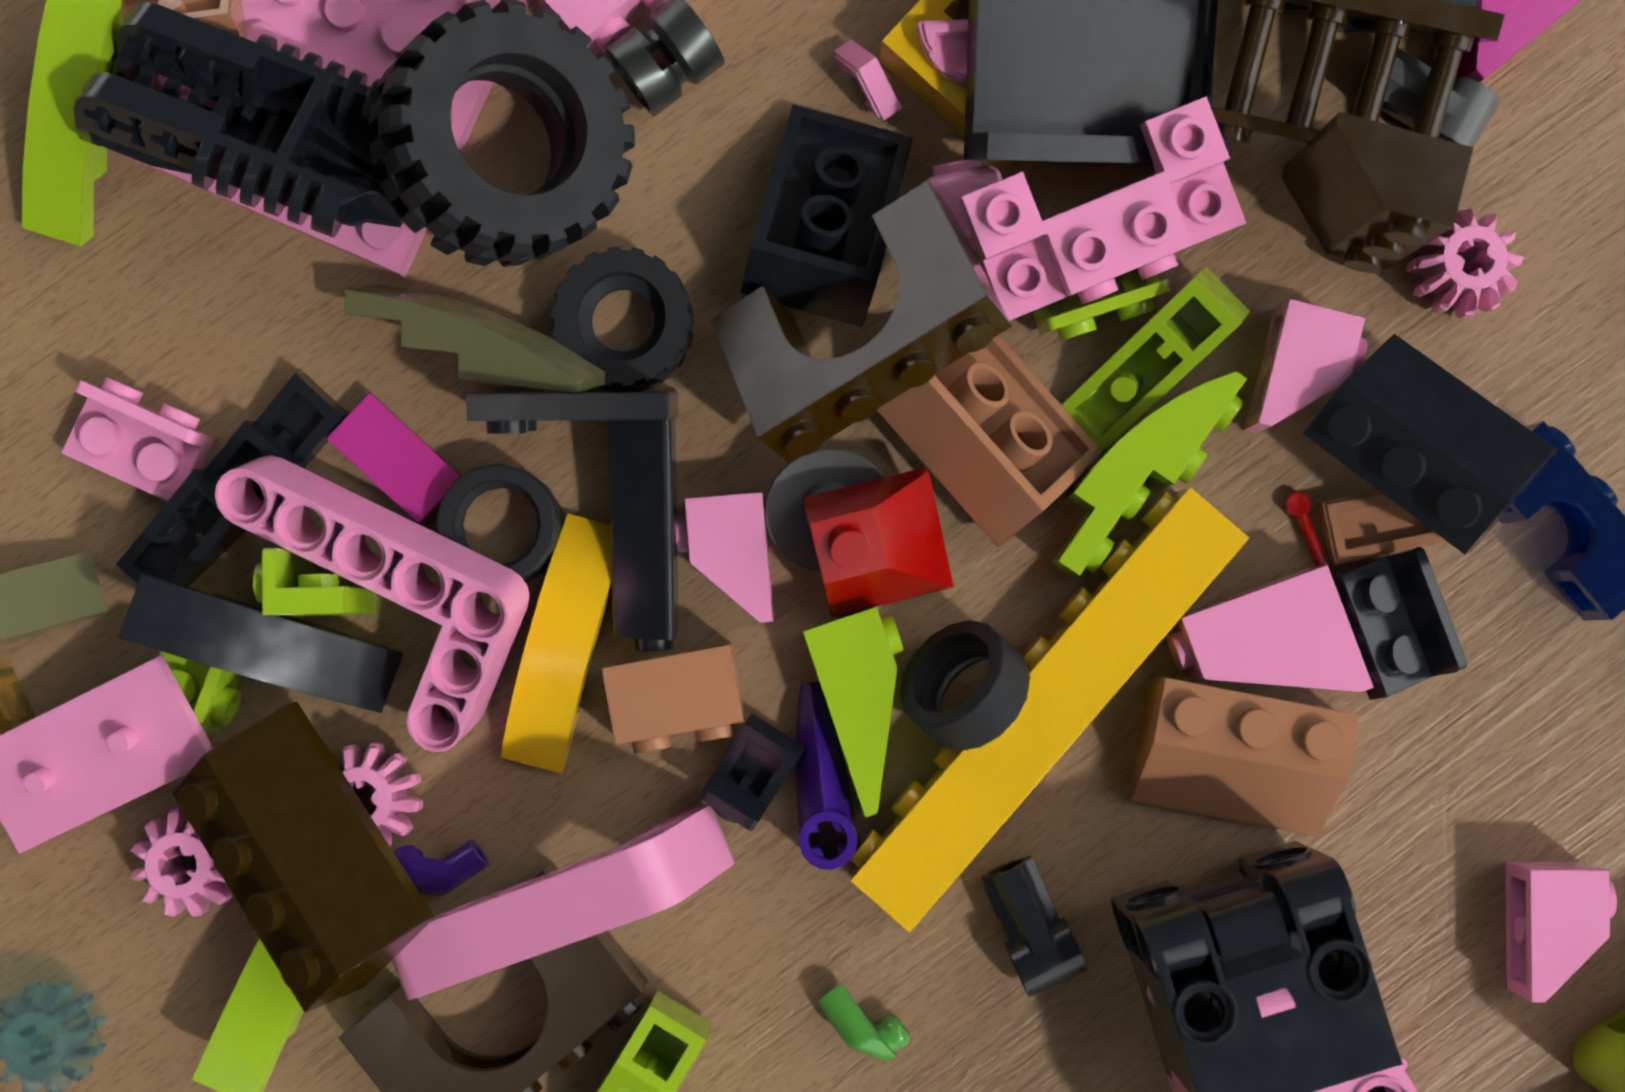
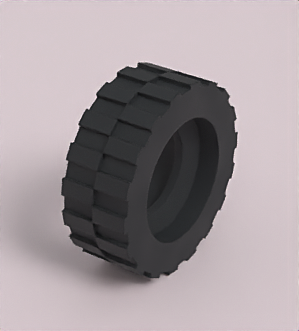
M620 247L607 248L608 251L597 254L593 252L585 256L586 260L578 266L574 264L566 272L568 276L563 284L559 283L554 293L557 298L555 306H551L550 315L555 330H552L554 340L605 371V385L598 386L599 388L604 389L607 387L615 392H628V390L638 389L640 392L651 389L650 385L658 381L662 383L671 377L670 372L676 366H681L686 359L685 351L687 347H691L694 336L692 332L694 314L687 291L674 270L671 271L665 262L654 255L652 258L646 255L644 250L632 247L631 250H621ZM619 290H629L642 295L652 306L655 317L653 332L649 339L637 349L625 352L615 351L604 346L597 339L592 324L593 313L600 300L606 295Z

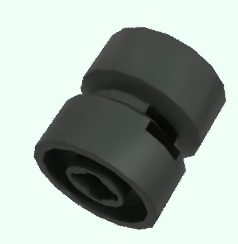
M685 0L667 1L648 16V29L642 31L633 27L605 48L606 54L623 81L642 106L654 117L682 97V84L685 81L698 85L725 64L724 57L712 35ZM657 48L660 49L671 65L663 71L650 55Z

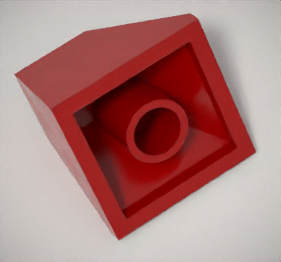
M927 467L802 498L832 618L954 587Z

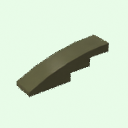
M382 284L345 289V315L401 321V347L458 353V379L572 393L605 385V371L552 338L496 312L439 294Z
M91 551L0 574V645L41 635L45 630L108 614Z

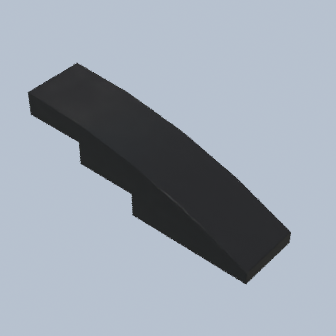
M295 373L257 420L244 421L206 468L194 469L116 565L137 584L141 574L148 573L189 587L246 531L226 519L217 507L215 490L221 476L236 467L270 455L283 458L305 469L327 444L328 440L326 438L341 424L349 413L307 374ZM253 480L254 492L264 501L263 490Z
M142 573L118 636L120 639L191 661L379 713L383 711L403 655L401 651L294 616L263 615V610L260 607L217 593L209 594L148 573Z

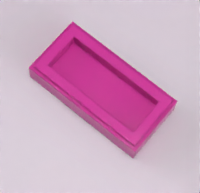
M369 393L326 438L420 525H424L439 509L443 496L453 482L462 476L372 393Z

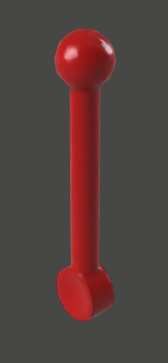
M1303 492L1291 493L1283 502L1285 513L1290 517L1296 518L1315 566L1328 565L1331 575L1334 576L1308 515L1311 508L1310 498Z

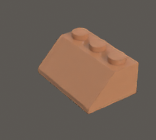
M1000 335L994 337L983 349L968 353L938 371L924 385L907 390L877 410L997 547H1000L1042 513L1104 454Z
M1151 676L1128 800L1319 837L1349 779L1360 715L1170 678Z

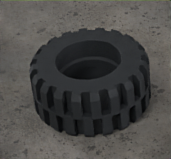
M485 0L465 4L455 14L447 11L433 20L396 56L397 59L384 72L377 86L381 97L370 109L368 126L373 130H378V138L369 145L371 160L374 166L385 165L389 177L379 185L388 202L399 197L409 210L401 220L414 233L426 227L435 234L430 246L446 255L458 249L465 252L464 258L467 263L486 266L498 260L503 267L516 266L533 259L539 260L583 239L597 229L596 222L609 216L620 201L618 193L614 190L628 184L633 165L630 160L623 158V153L635 147V130L632 124H624L622 113L631 108L626 91L623 88L615 90L609 75L616 70L607 56L604 54L597 59L587 48L592 39L577 26L569 32L558 26L561 20L560 15L544 7H540L532 15H527L526 5L523 1L501 0L491 10L489 3ZM476 80L502 84L524 97L537 111L546 128L551 151L547 178L543 186L537 191L527 195L505 192L488 184L466 163L456 145L451 125L453 97L462 85Z

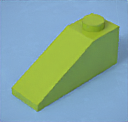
M1205 266L1085 381L1062 406L1104 452L1239 327L1250 313V310Z
M877 607L803 631L865 817L878 813L898 669L893 655L904 652L893 616L890 615L881 619Z

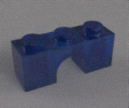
M1544 421L1525 426L1558 451L1499 521L1502 524L1525 521L1544 506L1556 511L1566 524L1568 543L1563 555L1543 573L1584 621L1613 620L1625 610V515L1616 506L1618 498L1606 482L1597 476L1590 475L1574 457L1576 449L1573 443L1562 431L1548 426Z

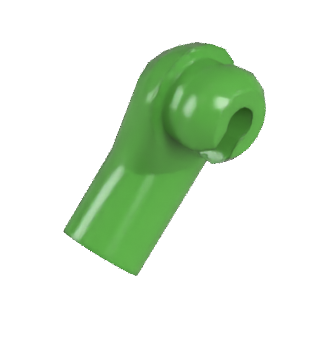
M843 984L829 991L818 1001V1005L842 1040L852 1049L879 1060L887 1061L897 1057L896 1051L908 1045L910 1041V1033L897 1016L887 1015L877 1025L867 1019Z

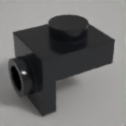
M751 713L702 789L699 797L702 801L712 806L713 810L721 818L732 823H738L747 830L753 831L799 760L805 747Z

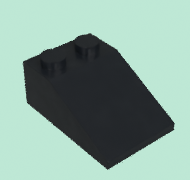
M793 104L751 243L740 294L748 296L764 286L783 306L863 327L877 285L886 249V244L872 215L898 199L913 138Z

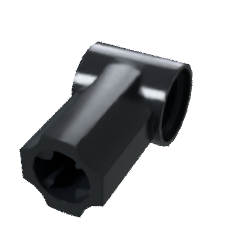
M1031 855L1007 862L981 877L997 918H999L1009 940L1005 942V946L1028 997L1088 971L1078 944L1064 917L1059 918Z

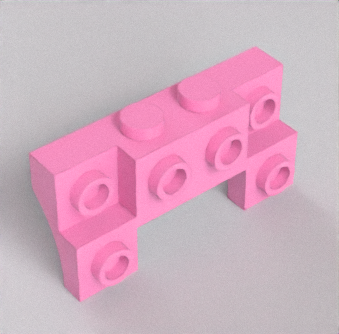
M1207 97L1154 117L1140 125L1156 175L1044 221L1041 219L1023 172L964 195L959 199L980 258L982 269L1009 321L1078 293L1082 305L1119 290L1114 279L1115 277L1134 269L1138 270L1141 280L1178 266L1174 253L1246 224L1245 217L1223 163L1230 159Z

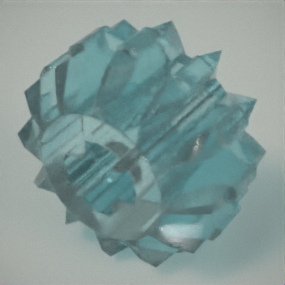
M61 981L51 986L50 989L46 983L38 982L26 987L22 996L15 995L6 999L0 1006L3 1016L0 1019V1060L3 1059L7 1067L1 1075L0 1082L10 1083L21 1076L22 1092H39L43 1088L47 1092H62L70 1087L72 1080L80 1081L87 1077L94 1068L90 1058L101 1054L107 1043L92 1034L94 1030L105 1024L107 1017L101 1015L90 1017L86 1011L91 1005L94 995L84 993L73 999L71 982ZM50 1034L52 1040L45 1042L43 1035Z

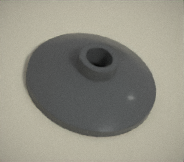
M840 448L817 449L808 455L800 456L787 463L772 481L765 502L766 524L774 544L792 562L807 569L820 571L802 498L884 478L883 475L865 457Z

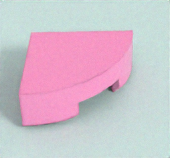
M969 20L919 21L917 26L918 40L929 64L945 79L959 86L966 87Z
M852 39L833 51L835 54L834 58L846 79L849 80L853 76L856 78L867 99L865 105L874 115L882 120H886L902 109L876 56Z

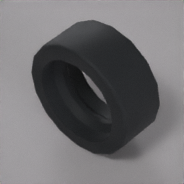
M503 464L476 467L456 479L441 499L436 519L437 533L471 549L465 539L463 524L466 511L475 498L488 490L504 488L517 491L529 500L536 512L538 523L536 538L526 554L514 561L500 564L515 571L526 583L545 571L550 564L563 527L560 505L547 485L523 469Z
M967 620L946 626L931 635L919 647L904 671L900 696L904 712L942 747L963 751L980 748L998 738L1017 719L1028 696L1030 675L1025 659L989 624ZM989 659L988 671L979 689L966 702L952 710L941 712L943 696L950 683L962 670L976 662Z

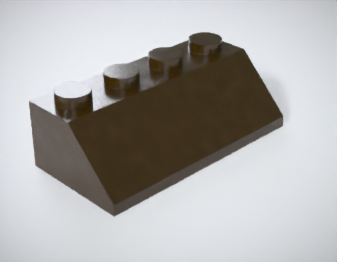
M298 702L285 705L205 753L172 792L182 814L190 822L211 857L216 870L222 875L245 913L249 925L257 933L280 971L283 981L292 991L304 1013L363 989L435 918Z

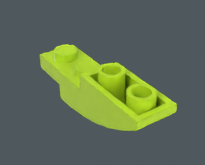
M1236 371L1205 382L1160 407L1136 423L1103 452L1104 454L1083 473L1066 495L1065 499L1085 513L1050 564L1070 578L1080 576L1084 569L1093 574L1104 562L1115 544L1107 535L1120 517L1130 521L1149 496L1151 490L1143 485L1146 479L1160 489H1164L1174 485L1178 479L1186 484L1195 475L1208 455V452L1200 446L1214 427L1222 432L1236 416L1244 402L1236 394L1247 378Z

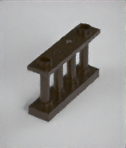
M1245 0L1244 5L1249 6L1250 9L1225 108L1211 107L1221 136L1224 139L1249 143L1253 131L1308 143L1320 131L1319 129L1312 128L1338 26H1345L1348 16L1371 21L1368 32L1374 34L1353 115L1379 121L1400 40L1408 39L1410 30L1433 34L1430 45L1436 47L1413 131L1439 138L1463 52L1469 53L1472 43L1498 41L1505 14L1442 0ZM1286 2L1309 7L1306 18L1312 20L1287 120L1286 122L1250 115L1275 14L1276 12H1283Z

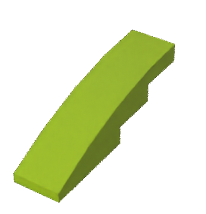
M46 0L38 35L28 100L23 156L22 228L78 247H82L94 237V181L107 172V148L79 139L75 126L74 103L90 76L95 73L104 72L113 74L112 65L118 57L117 32L122 24V0Z
M260 938L221 1014L192 1078V1081L217 1092H264L286 1040L295 1033L304 1013L292 991L283 981L280 971Z

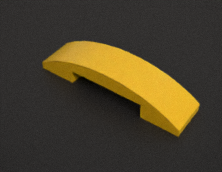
M567 514L545 576L528 633L510 704L500 758L559 774L564 772L580 713L577 709L609 593L612 590L610 524Z

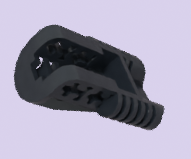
M138 2L131 7L118 29V57L112 65L113 74L104 72L95 73L90 76L75 100L74 117L79 139L99 147L103 146L150 166L191 174L192 185L208 190L216 180V194L229 199L233 198L238 189H240V203L253 208L259 204L263 197L264 212L277 217L286 206L288 207L287 221L302 225L308 215L312 216L311 230L334 238L342 224L357 226L367 222L400 228L404 223L401 218L409 212L399 197L388 202L379 185L389 177L385 165H372L369 145L378 138V130H373L368 124L371 106L381 97L377 90L381 79L377 78L372 86L369 87L367 86L368 75L356 69L346 78L344 77L345 66L333 60L329 62L326 69H323V58L310 51L304 56L303 60H300V48L287 42L277 51V39L264 33L259 36L256 42H253L159 4ZM156 73L168 78L162 87V93L153 89ZM182 85L192 89L187 100L180 98ZM207 97L216 101L213 108L207 107Z

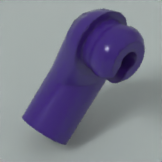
M472 839L442 860L424 857L423 852L416 849L414 845H404L394 851V854L419 893L426 895L444 896L489 866V861L484 851Z

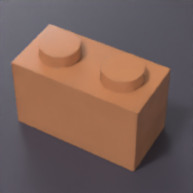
M733 644L602 668L615 745L632 742L633 754L672 747L670 735L695 731L697 742L734 736L733 724L744 722L746 719Z

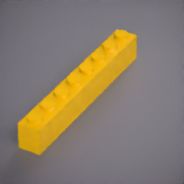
M1191 487L1177 492L1174 496L1167 491L1163 492L1141 517V520L1148 527L1132 545L1126 539H1123L1100 565L1099 568L1106 575L1091 592H1088L1084 587L1080 588L1060 610L1058 616L1065 623L1049 641L1040 635L1024 651L1021 656L1026 661L1030 682L1027 699L1017 719L1001 736L980 748L956 751L942 747L932 760L939 766L938 770L924 786L915 780L904 790L891 807V810L897 817L881 835L872 829L857 845L850 859L855 864L849 872L850 881L909 933L1248 541L1249 537Z

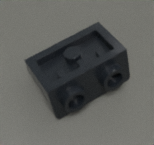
M1422 547L1379 557L1332 576L1374 687L1366 690L1369 700L1389 697L1430 677L1456 673L1467 667L1466 657L1427 554Z

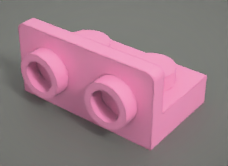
M106 377L102 387L79 380L74 392L87 397L61 453L168 501L194 469L203 468L216 438L196 430L200 418L166 403H163L158 413L139 404L143 392Z

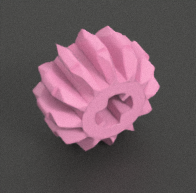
M1471 208L1460 209L1457 211L1453 227L1416 250L1421 257L1407 263L1405 271L1415 275H1422L1424 280L1414 288L1413 295L1421 297L1430 292L1435 295L1432 303V313L1441 314L1452 306L1457 318L1467 319L1475 314L1477 308L1485 313L1497 308L1501 302L1499 294L1505 295L1516 288L1519 282L1512 276L1509 270L1520 266L1525 257L1507 252L1506 245L1515 239L1516 232L1505 231L1500 235L1494 232L1497 214L1488 213L1476 221ZM1459 254H1462L1464 257H1466V260L1459 256ZM1464 267L1465 270L1468 271V272H1470V273H1469V274H1466V273L1462 270V268Z
M374 742L369 744L365 754L356 744L346 746L342 749L343 763L338 760L335 761L361 801L364 794L359 788L370 784L375 788L371 800L376 806L366 810L389 846H391L392 832L404 836L413 829L410 819L403 812H417L423 808V800L418 797L408 796L406 790L421 783V776L419 773H413L402 777L399 771L406 764L407 756L403 752H399L388 758L385 762L386 751L383 743Z
M180 807L169 810L166 821L155 819L146 824L144 828L150 841L135 843L130 850L135 856L145 861V866L133 870L129 878L134 881L147 879L151 885L145 891L142 902L151 904L164 897V915L174 917L181 914L186 908L191 916L198 917L209 912L211 902L221 905L232 897L231 890L222 875L216 870L211 857L190 822L182 814ZM181 855H194L197 868H184Z

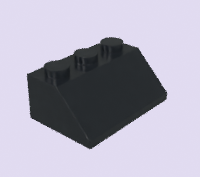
M1393 334L1343 382L1303 433L1464 555L1470 554L1558 451L1396 334Z

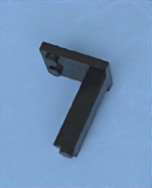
M678 391L492 392L466 394L467 421H486L487 433L515 434L537 431V420H609L613 636L635 638V649L640 651H665L673 649V640L678 634V562L675 534V516L677 515L675 417H678Z

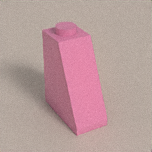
M1328 565L1309 567L1188 611L1173 626L1174 633L1166 636L1171 656L1180 671L1187 669L1190 678L1363 692L1374 688Z

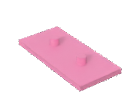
M163 655L0 735V821L19 854L188 774L205 753L214 749Z

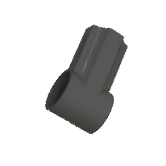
M1398 48L1382 111L1414 129L1431 67ZM1456 76L1439 138L1474 147L1500 104L1496 94L1487 86L1474 79Z

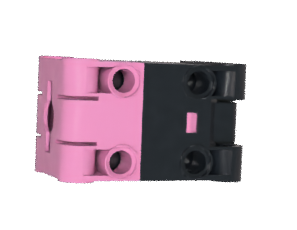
M1293 841L1239 858L1240 873L1236 872L1184 889L1183 886L1176 883L1171 884L1166 880L1111 897L1115 920L1122 940L1130 954L1172 1092H1411L1356 918L1353 894L1342 868L1334 858L1302 843Z

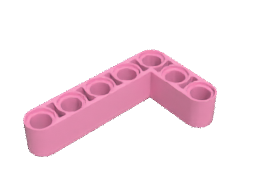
M273 455L263 456L236 467L221 476L216 484L215 499L218 509L230 522L442 625L409 708L406 723L410 736L423 749L432 752H444L454 747L483 717L526 613L530 596L523 578L512 569L283 458ZM253 480L263 490L264 501L254 492ZM310 508L315 510L320 516L323 530L317 527L311 520ZM367 536H370L378 543L382 558L377 557L371 552L367 545ZM424 564L436 570L440 576L441 586H437L429 581L425 575ZM481 592L489 594L497 601L501 612L500 615L492 613L485 607L482 602ZM459 649L465 650L473 656L478 669L471 668L464 663ZM438 705L444 706L451 712L455 723L443 717Z
M705 804L661 822L622 846L434 915L435 918L392 962L407 1001L665 910L688 898L733 866L735 861L716 812L712 806Z

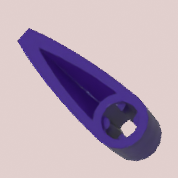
M820 681L801 683L796 742L804 746L805 750L795 764L799 846L802 855L811 865L819 869L833 870L845 865L852 858L857 847V833L850 788L839 739ZM832 821L835 831L846 832L845 841H837V850L824 852L820 842H811L809 834L819 832L818 823Z

